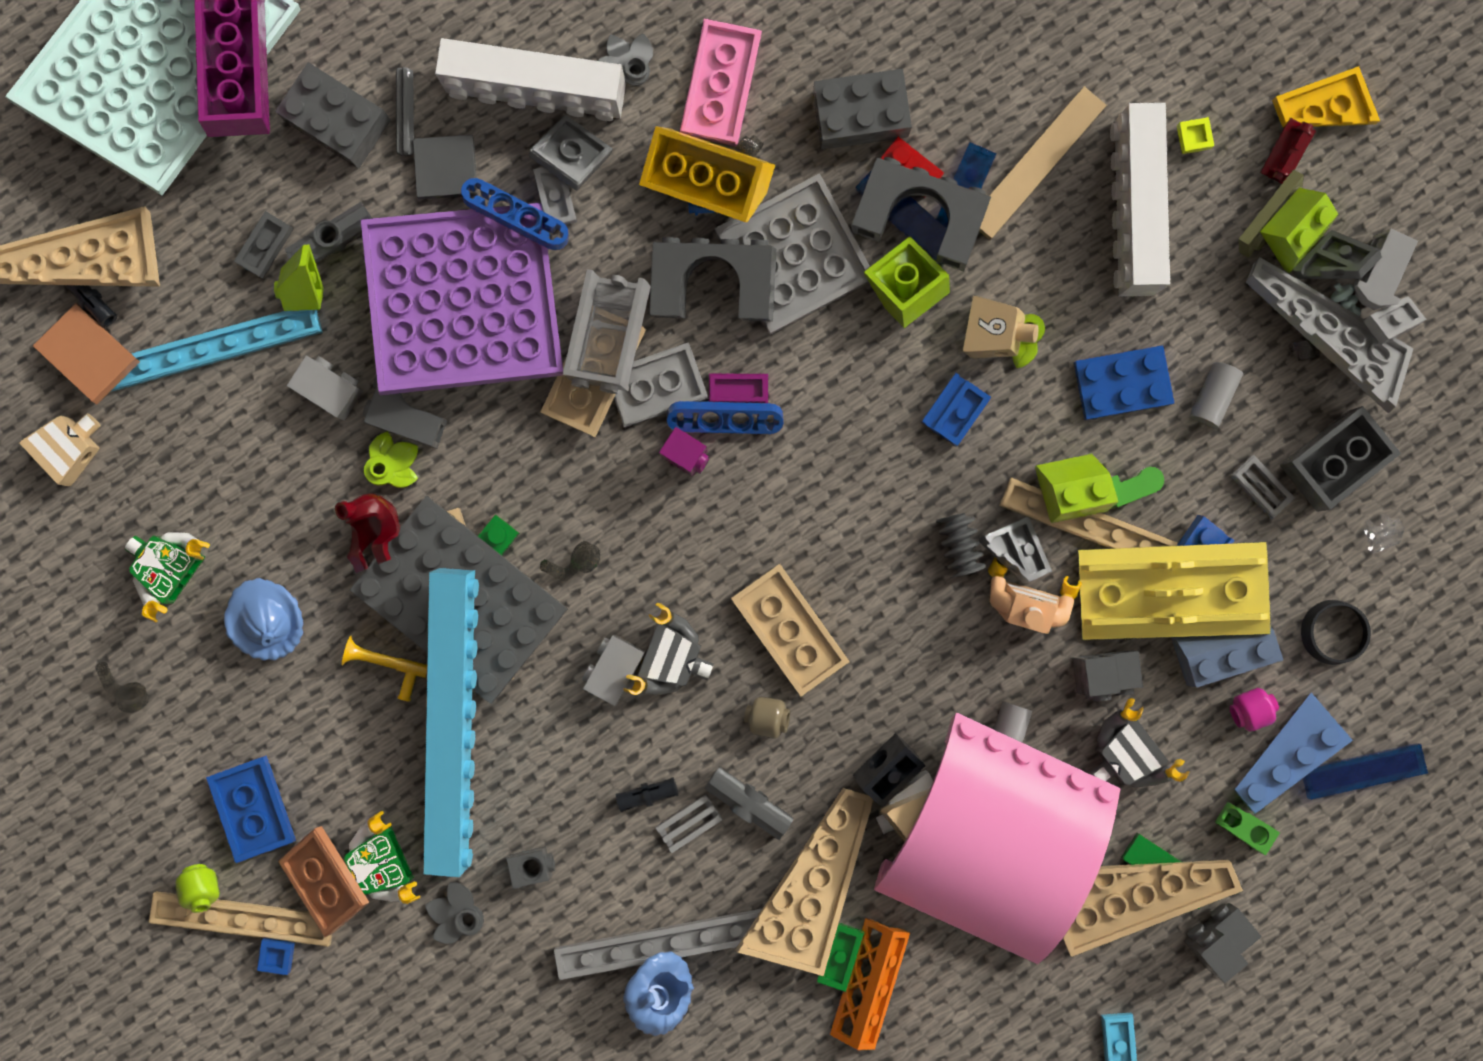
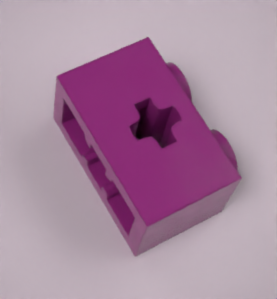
M677 427L674 428L659 452L664 460L690 476H693L695 472L701 474L709 461V456L706 455L708 453L707 446Z

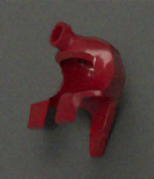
M371 493L363 494L351 502H338L335 505L337 517L345 520V523L351 525L352 529L351 547L347 558L353 565L355 572L358 573L368 569L362 552L372 541L374 542L371 548L377 564L391 560L388 552V542L397 537L400 532L398 513L393 504L384 499L383 496Z

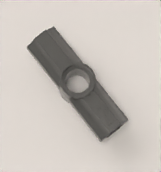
M359 202L331 221L320 222L312 233L285 249L287 256L290 259L303 245L310 244L315 263L330 254L342 252L349 242L362 235L361 220L373 218L365 206ZM330 232H336L335 240L331 243H325L326 235Z
M720 766L704 788L729 805L730 810L748 823H755L778 840L786 833L794 819L783 809L770 802L764 793L755 791L756 788L749 783L744 784Z

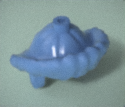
M256 578L244 581L233 590L224 614V625L227 637L242 652L249 654L252 658L277 660L280 657H285L288 653H292L295 646L299 645L300 638L303 635L302 626L304 622L302 612L298 607V601L283 586L274 584L269 580Z
M671 951L660 952L646 959L627 983L623 996L625 1009L630 1020L635 1023V1027L642 1030L644 1034H651L653 1036L665 1035L682 1022L683 1016L688 1011V1005L691 1003L690 996L694 989L687 963Z

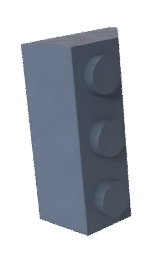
M1271 626L1270 634L1171 637L1186 685L1197 688L1283 661L1275 632Z

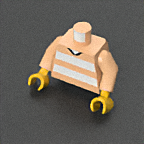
M994 557L988 568V573L993 577L991 578L990 603L1006 622L1045 634H1049L1051 627L1057 628L1067 624L1074 605V599L1078 596L1082 585L1080 580L1077 586H1071L1067 582L1069 576H1066L1060 589L1061 597L1006 581L1003 577L1008 569L1004 565H1000L997 562V558Z

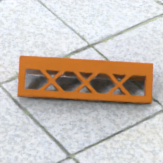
M865 918L862 928L864 935L847 990L842 993L830 1035L856 1050H875L910 932L900 928H889L872 919ZM873 929L882 933L879 946L875 948L872 947L870 941ZM869 958L872 969L870 975L864 978L861 965L865 959ZM859 987L863 998L861 1004L855 1007L852 995L854 990ZM848 1017H851L854 1026L851 1036L842 1032L844 1021Z

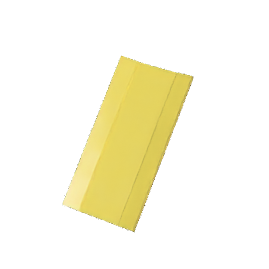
M1266 542L1078 550L1080 582H1082L1080 596L1083 640L1270 634Z

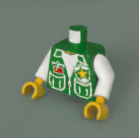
M167 532L162 536L153 535L147 543L137 536L132 537L128 541L125 550L136 557L129 568V572L134 576L133 583L143 604L142 615L145 618L157 623V612L160 611L165 614L168 611L160 602L163 604H173L205 559V556L200 553L202 547L209 548V543L200 541L189 533Z
M380 811L359 828L349 843L350 852L344 856V860L365 895L369 894L372 899L390 902L401 901L404 904H409L420 899V895L415 896L412 893V887L417 886V882L409 883L414 878L391 826V822L387 825L381 821V815L384 812Z

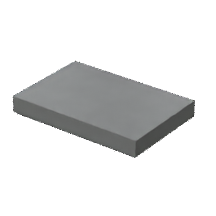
M689 342L633 361L628 383L629 390H618L614 397L624 428L667 414L668 408L675 402H702L709 399Z

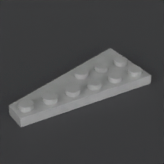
M1259 257L1253 264L1246 283L1389 414L1397 405L1413 348L1397 338L1381 345L1363 322L1365 319Z

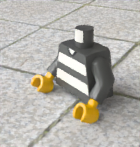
M656 603L655 605L661 608V614L658 617L649 614V617L658 624L638 677L631 674L626 676L627 679L634 680V685L631 689L623 688V690L633 695L640 693L663 695L677 692L682 686L687 685L690 675L708 681L714 663L698 658L701 645L698 644L699 636L689 622L671 612L661 603Z
M1128 699L1124 709H1119L1103 721L1097 737L1098 746L1095 748L1103 762L1090 771L1093 776L1106 782L1115 776L1121 784L1125 786L1130 785L1135 788L1156 786L1169 782L1172 779L1181 782L1189 775L1190 771L1180 773L1176 770V767L1184 764L1185 761L1182 759L1175 760L1170 768L1167 766L1170 762L1138 721L1142 716L1143 707L1138 711L1130 709L1134 705L1135 699Z

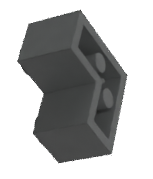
M1128 650L1072 657L1076 691L1078 694L1086 695V699H1093V701L1111 700V694H1116L1117 696L1134 694V688L1143 687L1138 651Z
M1231 903L1217 906L1211 912V918L1203 925L1199 923L1192 927L1187 933L1189 937L1184 940L1185 944L1204 967L1223 983L1228 982L1249 964L1241 954L1262 937L1239 908Z

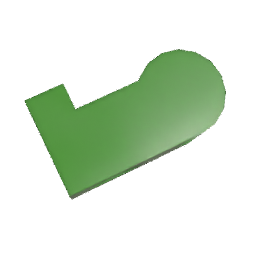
M1147 467L1137 471L1132 478L1120 482L1118 475L1111 477L1119 501L1111 509L1159 491L1164 485L1163 473L1156 467Z
M1229 802L1226 803L1215 821L1217 825L1265 856L1280 834L1279 831Z

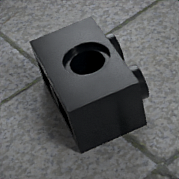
M895 733L853 776L861 789L883 808L926 765L917 753Z

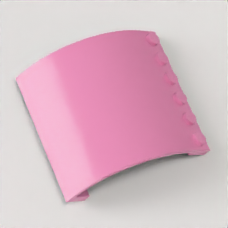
M956 713L951 718L945 740V750L919 816L894 861L891 862L885 859L881 863L874 890L1039 964L1055 949L1065 936L1094 884L1113 829L1120 788Z

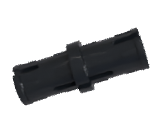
M64 285L78 299V305L83 310H88L101 327H108L116 321L117 314L102 300V294L97 289H92L89 285Z
M671 777L670 779L649 785L646 782L641 784L639 788L616 793V800L622 813L643 805H647V807L653 806L654 802L679 796L675 779Z

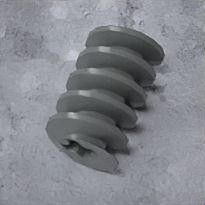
M965 513L936 519V523L946 524L938 532L940 535L949 537L941 545L951 547V550L944 554V558L954 559V562L949 564L947 569L955 570L957 573L950 578L976 573L986 567L985 563L976 562L977 559L983 556V552L973 551V548L978 546L980 541L970 538L978 532L977 528L968 527V524L973 522L975 517L965 516Z

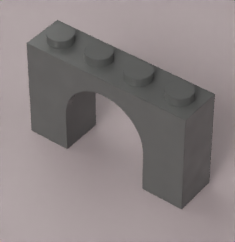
M885 157L884 160L876 158L852 222L851 232L880 242L889 215L898 202L915 195L932 198L944 209L948 221V228L936 262L964 272L991 196L986 195L984 190L977 187H969L968 189L959 186L955 180L948 177H941L939 179L930 176L929 172L922 168L913 167L909 169L901 166V163L893 158Z
M664 237L662 242H653L650 315L657 318L685 319L687 283L690 275L704 262L722 260L730 263L735 268L739 277V318L743 321L773 322L777 249L769 245L767 240H751L750 245H741L739 240L721 239V244H709V239L692 238L691 243H680L679 238Z
M376 375L373 383V388L375 389L373 398L366 402L363 410L364 423L438 449L447 421L442 417L409 406L404 400L402 393L380 395Z

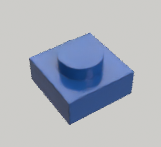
M264 938L261 942L257 971L288 975L291 972L295 942Z

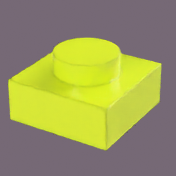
M1209 117L1183 121L1177 125L1182 154L1210 150L1214 147Z

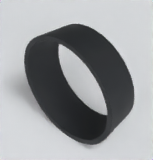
M1326 600L1313 606L1305 615L1301 625V638L1305 649L1313 658L1324 664L1339 665L1353 661L1365 652L1370 642L1371 629L1368 619L1357 607L1339 600ZM1333 606H1347L1352 609L1359 617L1363 628V637L1358 650L1345 660H1336L1326 656L1320 651L1314 639V625L1317 618L1323 611Z

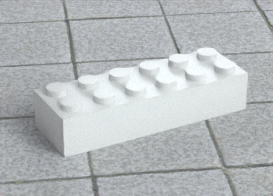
M441 38L435 74L446 93H449V96L452 98L466 100L467 96L477 97L479 101L487 104H495L497 100L508 102L509 106L515 108H525V105L537 106L538 110L548 113L559 109L565 110L568 115L583 117L584 113L593 114L597 119L603 121H612L613 118L621 119L626 87L621 64Z
M1129 103L1123 112L1119 114L1115 123H1112L1110 129L1111 141H1115V152L1111 156V169L1116 171V182L1112 184V199L1117 200V211L1113 212L1112 217L1113 229H1117V241H1114L1113 257L1118 259V270L1114 272V287L1119 288V296H1155L1170 285L1166 103Z

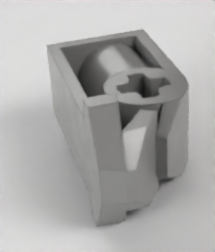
M1392 228L1374 236L1370 246L1379 249L1382 258L1361 279H1355L1353 286L1356 291L1355 296L1362 305L1376 310L1399 304L1400 298L1394 296L1418 243L1417 240Z

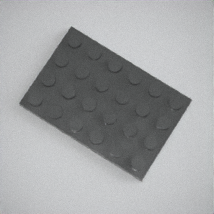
M425 496L400 527L399 535L388 542V552L391 560L377 564L376 559H374L368 569L365 570L350 589L351 592L428 653L429 572L438 568L475 570V579L479 582V591L477 597L474 598V610L478 611V623L476 628H474V640L477 641V655L473 659V670L477 673V681L473 690L490 704L501 694L568 610L567 607L429 496Z

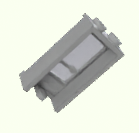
M587 269L563 370V375L572 381L571 385L584 389H589V385L600 386L599 390L611 394H617L618 390H629L628 383L648 296L651 294V286L644 278H638L637 283H631L619 275H612L611 279L600 278L593 270Z

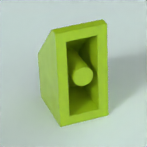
M310 244L303 245L281 268L279 280L274 283L275 297L281 300L284 311L320 310L324 287Z

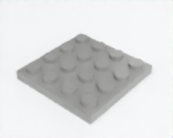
M820 173L760 204L748 222L732 219L715 228L720 242L721 239L739 240L741 245H750L751 240H767L769 245L777 249L773 322L763 321L770 335L869 283L864 275V271L870 265Z

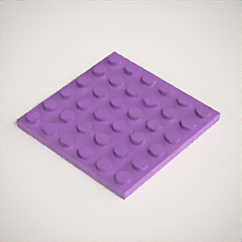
M542 203L529 204L543 211ZM511 206L493 207V209L499 214H505L510 210ZM473 209L361 220L376 374L380 395L564 376L548 248ZM525 215L520 219V224L526 228H531L537 223V219L532 215ZM544 222L542 223V228H541V230H542V229L545 230Z

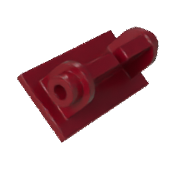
M1289 118L1260 173L1282 184L1300 162L1316 130L1312 129L1314 126L1304 121L1300 123L1293 118Z

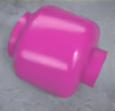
M1255 688L1236 695L1233 699V705L1230 706V713L1235 724L1249 732L1272 725L1276 720V711H1279V705L1273 694L1268 695L1261 688Z

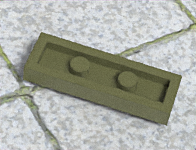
M1293 170L1239 238V252L1249 258L1255 249L1259 251L1265 245L1266 241L1260 231L1298 188H1303V174Z

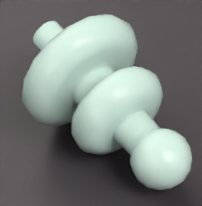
M1340 283L1335 284L1336 291L1331 295V300L1336 303L1340 302L1341 306L1360 316L1361 309L1355 305L1358 298L1352 295L1355 290L1354 285L1347 284L1341 286Z

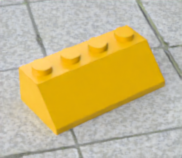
M655 126L639 185L734 219L748 222L767 194L775 164L669 128Z

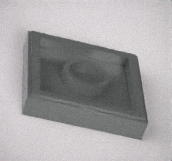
M564 115L530 150L529 157L577 191L611 155L613 148L570 117Z
M473 135L413 139L417 198L422 200L462 197V185L471 178H477ZM477 190L475 192L469 191L470 196H478Z

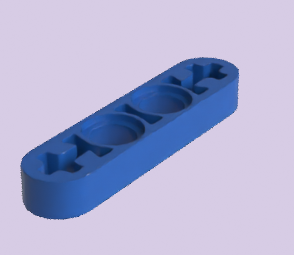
M471 178L462 185L463 201L466 206L550 250H560L567 245L569 240L568 228L562 221L481 179ZM477 189H480L482 197L476 195L472 199L469 191L475 192ZM485 199L489 200L487 207H486ZM499 201H505L511 207L507 213L499 214L494 211V205ZM525 215H532L537 219V223L531 228H526L520 224V219ZM543 222H545V230H541ZM556 230H559L561 238L556 237L554 240H550L549 232L554 233Z
M679 401L671 404L667 412L668 426L673 430L677 427L683 432L774 434L779 432L784 424L782 409L776 404ZM707 412H714L719 418L717 421L709 423L704 421L702 416ZM677 413H683L684 420H678ZM693 413H697V421H693ZM736 413H744L749 419L744 423H736L732 417ZM754 414H757V423H754ZM768 415H773V422H767Z

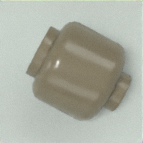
M761 696L755 699L753 705H747L744 722L749 723V729L753 735L776 739L781 733H786L788 730L790 709H786V705L782 700Z

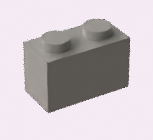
M306 355L287 386L335 417L345 421L363 393V390L356 386L359 381L344 371L341 376L331 371L334 365L320 356L314 360Z
M612 635L610 640L605 637L597 651V654L601 655L596 666L590 664L582 678L586 682L583 689L616 706L624 693L623 688H626L631 680L627 679L626 676L629 674L634 675L646 652L616 635Z

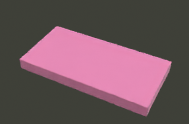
M704 19L681 123V133L706 141L738 146L762 34L761 30Z

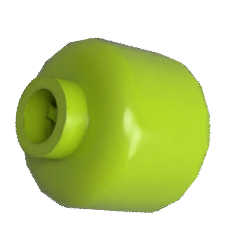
M195 864L188 866L176 878L177 898L182 908L191 909L193 913L204 912L210 909V905L219 898L220 892L217 875L213 869L207 868L206 865Z

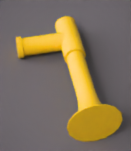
M351 635L347 641L342 657V666L345 662L360 660L404 672L405 676L397 698L403 701H411L410 697L416 676L426 678L428 665L366 650L356 645Z

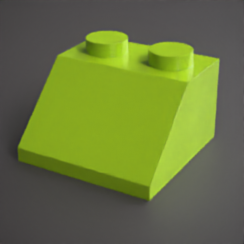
M1298 188L1260 233L1283 269L1290 273L1328 231L1338 216V212L1326 193Z
M908 237L864 271L865 277L884 308L903 328L907 327L950 293L949 274L911 237Z
M1093 454L1035 466L1051 523L1107 512L1119 502L1109 471Z

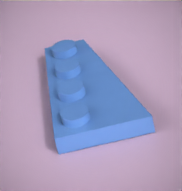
M1310 693L1234 791L1252 813L1256 814L1353 740L1317 698Z

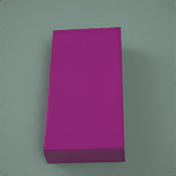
M709 373V402L768 403V374Z

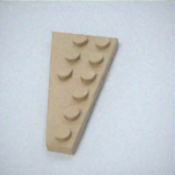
M144 206L0 245V284L160 287L151 213Z
M845 788L841 790L735 951L824 976L871 811L873 799L870 796Z
M1229 860L1101 866L1080 912L1063 937L1070 956L1073 957L1243 891Z

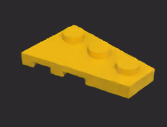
M1359 66L1276 96L1272 100L1282 128L1285 127L1289 118H1293L1300 123L1302 121L1307 122L1314 127L1376 125L1380 122Z

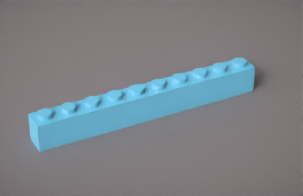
M438 568L429 572L424 874L460 877L471 866L473 858L472 849H469V838H471L473 833V820L469 819L470 809L474 802V791L470 790V779L473 778L475 763L471 760V749H473L475 744V731L471 730L472 719L476 713V702L472 700V689L475 688L477 673L473 670V659L477 655V641L474 640V628H476L478 623V611L474 610V598L477 597L479 591V582L475 579V570Z

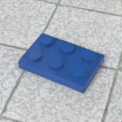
M1163 345L1073 362L1084 420L1175 404Z
M267 755L206 777L235 863L296 841Z

